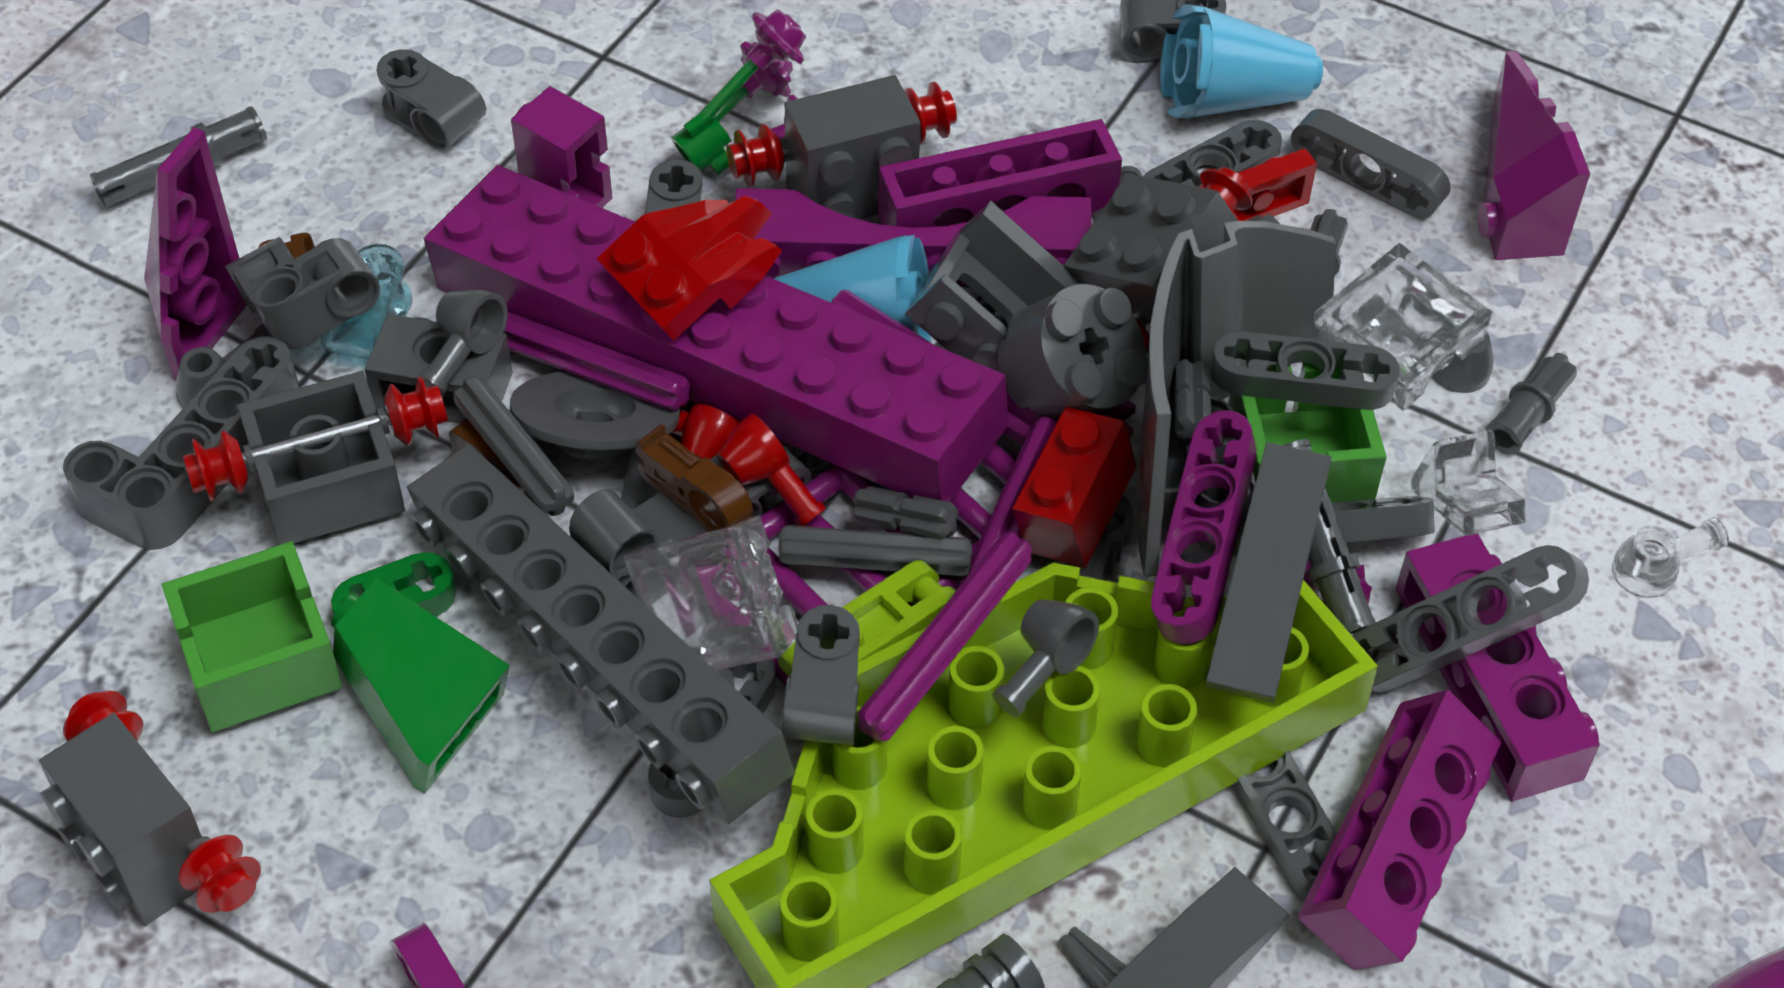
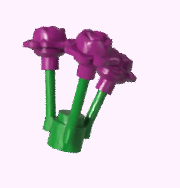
M778 9L768 17L758 12L752 14L751 17L756 27L755 37L758 43L753 42L751 44L744 41L740 45L743 54L740 57L743 63L742 68L699 114L683 125L684 128L671 137L673 144L685 161H689L697 166L700 172L710 166L719 175L730 167L724 147L732 141L719 122L745 97L750 99L760 90L770 92L774 96L788 97L787 101L798 99L794 94L790 95L789 83L791 82L790 74L793 71L792 62L788 59L790 58L800 65L803 63L804 57L800 48L806 39V35L801 30V26L790 15H784ZM785 115L784 124L771 129L779 138L785 137Z

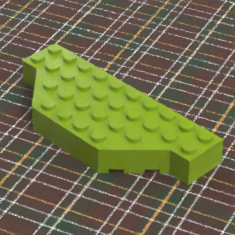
M1052 563L1016 581L887 741L877 742L870 735L864 734L857 726L859 721L857 717L858 711L926 628L858 662L857 682H859L853 745L804 741L791 784V796L783 822L780 821L773 846L709 879L714 922L756 988H866L1238 782V778L1243 775L1249 776L1284 756L1286 751L1292 752L1366 711L1378 665L1303 580L1274 703L1206 687V680L1227 596H1223L1218 620L1213 631L1204 639L1195 643L1179 644L1171 642L1164 637L1157 626L1151 608V597L1155 582L1120 576L1119 582L1115 583L1080 576L1079 567ZM1186 596L1183 608L1180 611H1173L1174 616L1182 617L1188 607H1196L1193 598ZM1040 599L1068 602L1080 605L1095 613L1099 620L1098 636L1090 654L1077 669L1068 674H1060L1054 671L1025 704L1026 709L1019 717L1010 715L996 703L993 698L994 691L1000 685H1005L1034 653L1020 631L1023 617L1033 603Z

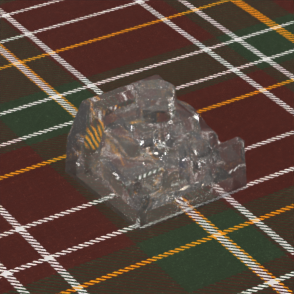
M1398 243L1315 312V334L1319 340L1377 346L1390 352L1396 358L1400 367L1395 389L1396 405L1404 411L1424 394L1430 378L1438 369L1446 368L1452 362L1455 353L1464 360L1483 344L1493 312L1401 243ZM1365 373L1369 377L1373 378V375Z
M760 515L748 518L736 525L677 541L668 539L648 544L623 556L638 599L715 670L781 657L796 641L798 622L791 604L779 607L783 591L777 584L770 555L766 553L770 544Z

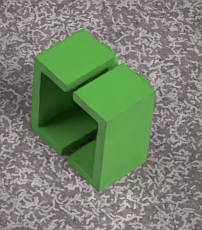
M1302 363L1299 378L1313 379L1321 375L1320 370L1313 364ZM1290 364V365L1288 366V369H1289V371L1293 374V371H1292V368H1291V364ZM1269 365L1268 371L1275 372L1276 365ZM1334 369L1332 379H1339L1340 369ZM1230 394L1228 404L1234 412H1238L1246 417L1252 427L1257 446V456L1253 468L1255 481L1257 480L1266 442L1285 445L1297 440L1309 439L1312 452L1332 456L1325 485L1331 503L1376 499L1387 456L1373 410L1294 402L1293 412L1284 413L1287 403L1285 400Z
M293 541L161 583L211 733L343 688L331 643L314 597H312L310 586Z

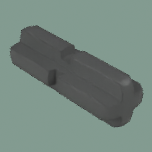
M1184 359L1175 366L1174 403L1177 406L1175 407V433L1184 441L1192 438L1197 424L1204 417L1211 414V397L1208 394L1210 392L1209 367L1202 360L1191 363Z
M872 486L857 490L853 497L855 505L852 514L859 523L896 530L897 526H899L903 532L939 540L944 539L946 536H953L957 530L958 510L950 502L914 495L913 499H910L906 493Z

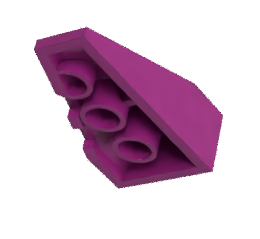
M1506 51L1495 90L1483 202L1479 205L1477 215L1479 232L1483 238L1488 237L1495 260L1563 256L1590 177V172L1575 131L1568 122H1555L1553 119L1556 114L1555 103L1551 98H1539L1538 79L1517 51Z
M195 127L191 129L157 169L144 275L161 342L175 381L183 355L197 347L213 349L247 306L225 268L226 265L239 259V254L205 131Z

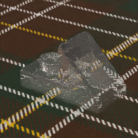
M1492 430L1434 442L1411 478V490L1420 497L1434 499V510L1465 536L1526 523L1525 499L1496 477L1495 435Z

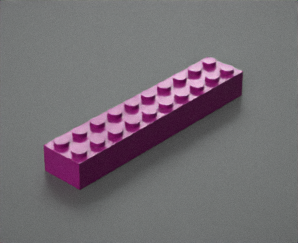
M496 165L423 238L439 290L447 293L455 290L482 289L499 294L505 300L507 310L510 313L682 375L691 383L688 393L690 401L722 410L738 422L751 413L755 414L769 427L778 440L891 490L906 493L912 499L916 495L950 502L1008 427L1005 374L766 275L732 309L719 298L673 341L596 259L635 221L500 165Z

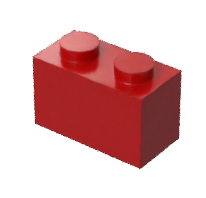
M1065 407L1012 508L1022 538L1031 545L1032 554L1086 569L1137 467L1125 421Z

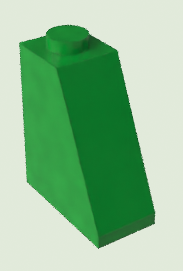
M375 578L361 596L354 592L351 593L336 610L331 621V626L334 628L333 654L340 669L413 786L426 793L504 695L510 665L389 585Z

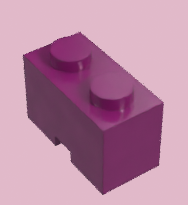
M549 86L534 100L524 104L516 115L511 118L519 174L601 208L613 199L610 167L600 161V156L608 150L605 118L603 115Z

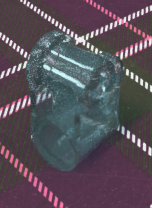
M372 244L358 251L379 281L380 293L378 300L364 314L351 318L320 335L321 346L324 351L369 359L387 314L406 317L411 308L413 298L409 285L402 280L405 269L401 254L394 247L386 244Z

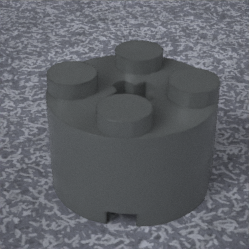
M1077 284L1054 293L1015 313L1008 322L1011 325L1006 339L1000 341L997 354L999 372L1006 375V390L1011 399L1022 410L1029 407L1037 415L1051 418L1055 422H1058L1065 407L1099 414L1119 406L1129 400L1139 386L1146 383L1148 357L1146 356L1144 339L1140 327L1131 313V303L1128 297L1117 288L1104 289L1091 284Z

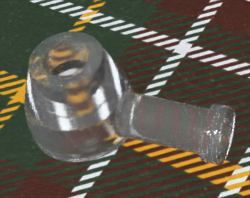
M1715 517L1703 521L1701 526L1675 538L1668 530L1662 527H1643L1627 538L1616 551L1612 562L1613 577L1622 589L1634 596L1641 598L1663 596L1675 585L1679 575L1680 563L1711 549L1719 550L1727 546L1729 543L1728 531L1725 525Z

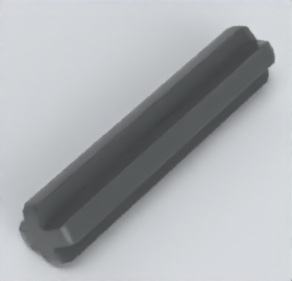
M476 377L465 379L463 386L454 391V402L532 501L543 512H548L551 516H558L564 513L565 506L574 501L573 488L486 382H479Z
M792 525L782 527L778 548L780 561L785 564L897 572L911 562L922 560L934 569L938 575L951 576L968 575L972 560L971 540L963 537L946 536L944 539L939 540L906 533Z

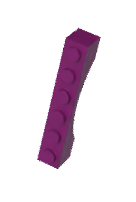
M736 188L735 200L745 195L760 201L772 212L755 239L765 238L783 250L766 274V276L773 279L902 235H915V238H920L927 257L930 274L954 235L967 223L918 228L880 225L840 214L817 204L797 190ZM1031 196L1010 209L1003 211L1063 266L1080 243L1082 237L1092 226L1090 197ZM957 280L956 282L960 287H969L963 281Z

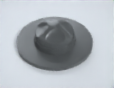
M565 371L533 378L520 385L510 398V412L528 434L558 445L565 453L572 457L585 460L619 457L635 447V443L660 424L664 425L666 433L670 434L677 427L680 419V407L677 411L671 412Z

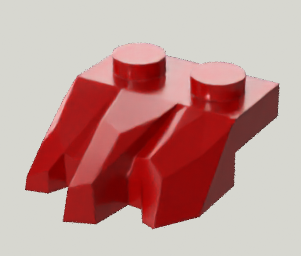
M744 195L731 203H728L727 200H702L646 213L637 219L596 259L674 341L719 298L732 309L762 281L783 250L765 238L755 239L772 212L760 201Z

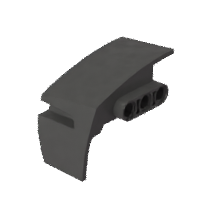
M1232 221L1224 223L1223 244L1199 252L1192 229L1178 233L1162 270L1150 324L1137 496L1138 543L1144 577L1157 576L1162 519L1172 518L1192 440L1190 438L1184 441L1175 433V407H1177L1174 403L1175 366L1184 359L1191 363L1199 360L1205 362L1209 367L1210 392L1208 394L1211 397V414L1217 411H1233L1231 406L1223 401V399L1230 396V393L1220 389L1211 377L1214 347L1223 335L1234 331H1247L1332 341L1336 254L1334 237L1308 229L1267 221ZM1235 359V366L1247 367L1246 360ZM1270 361L1269 365H1275L1277 362ZM1225 438L1221 447H1215L1220 465L1225 466L1223 456L1228 441L1235 440V438ZM1253 473L1233 556L1238 554L1256 484ZM1220 487L1208 488L1197 495L1194 503L1204 508L1216 507L1227 499L1230 492ZM1198 542L1201 549L1209 554H1214L1216 546L1208 542Z

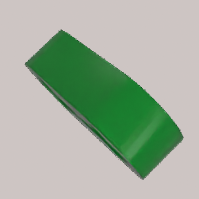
M422 552L355 575L341 582L333 592L331 605L333 614H335L347 596L353 592L361 596L373 580L378 578L437 617L452 606L457 592L449 562L436 553ZM428 579L429 583L435 586V588L423 592L422 588L416 585V582Z

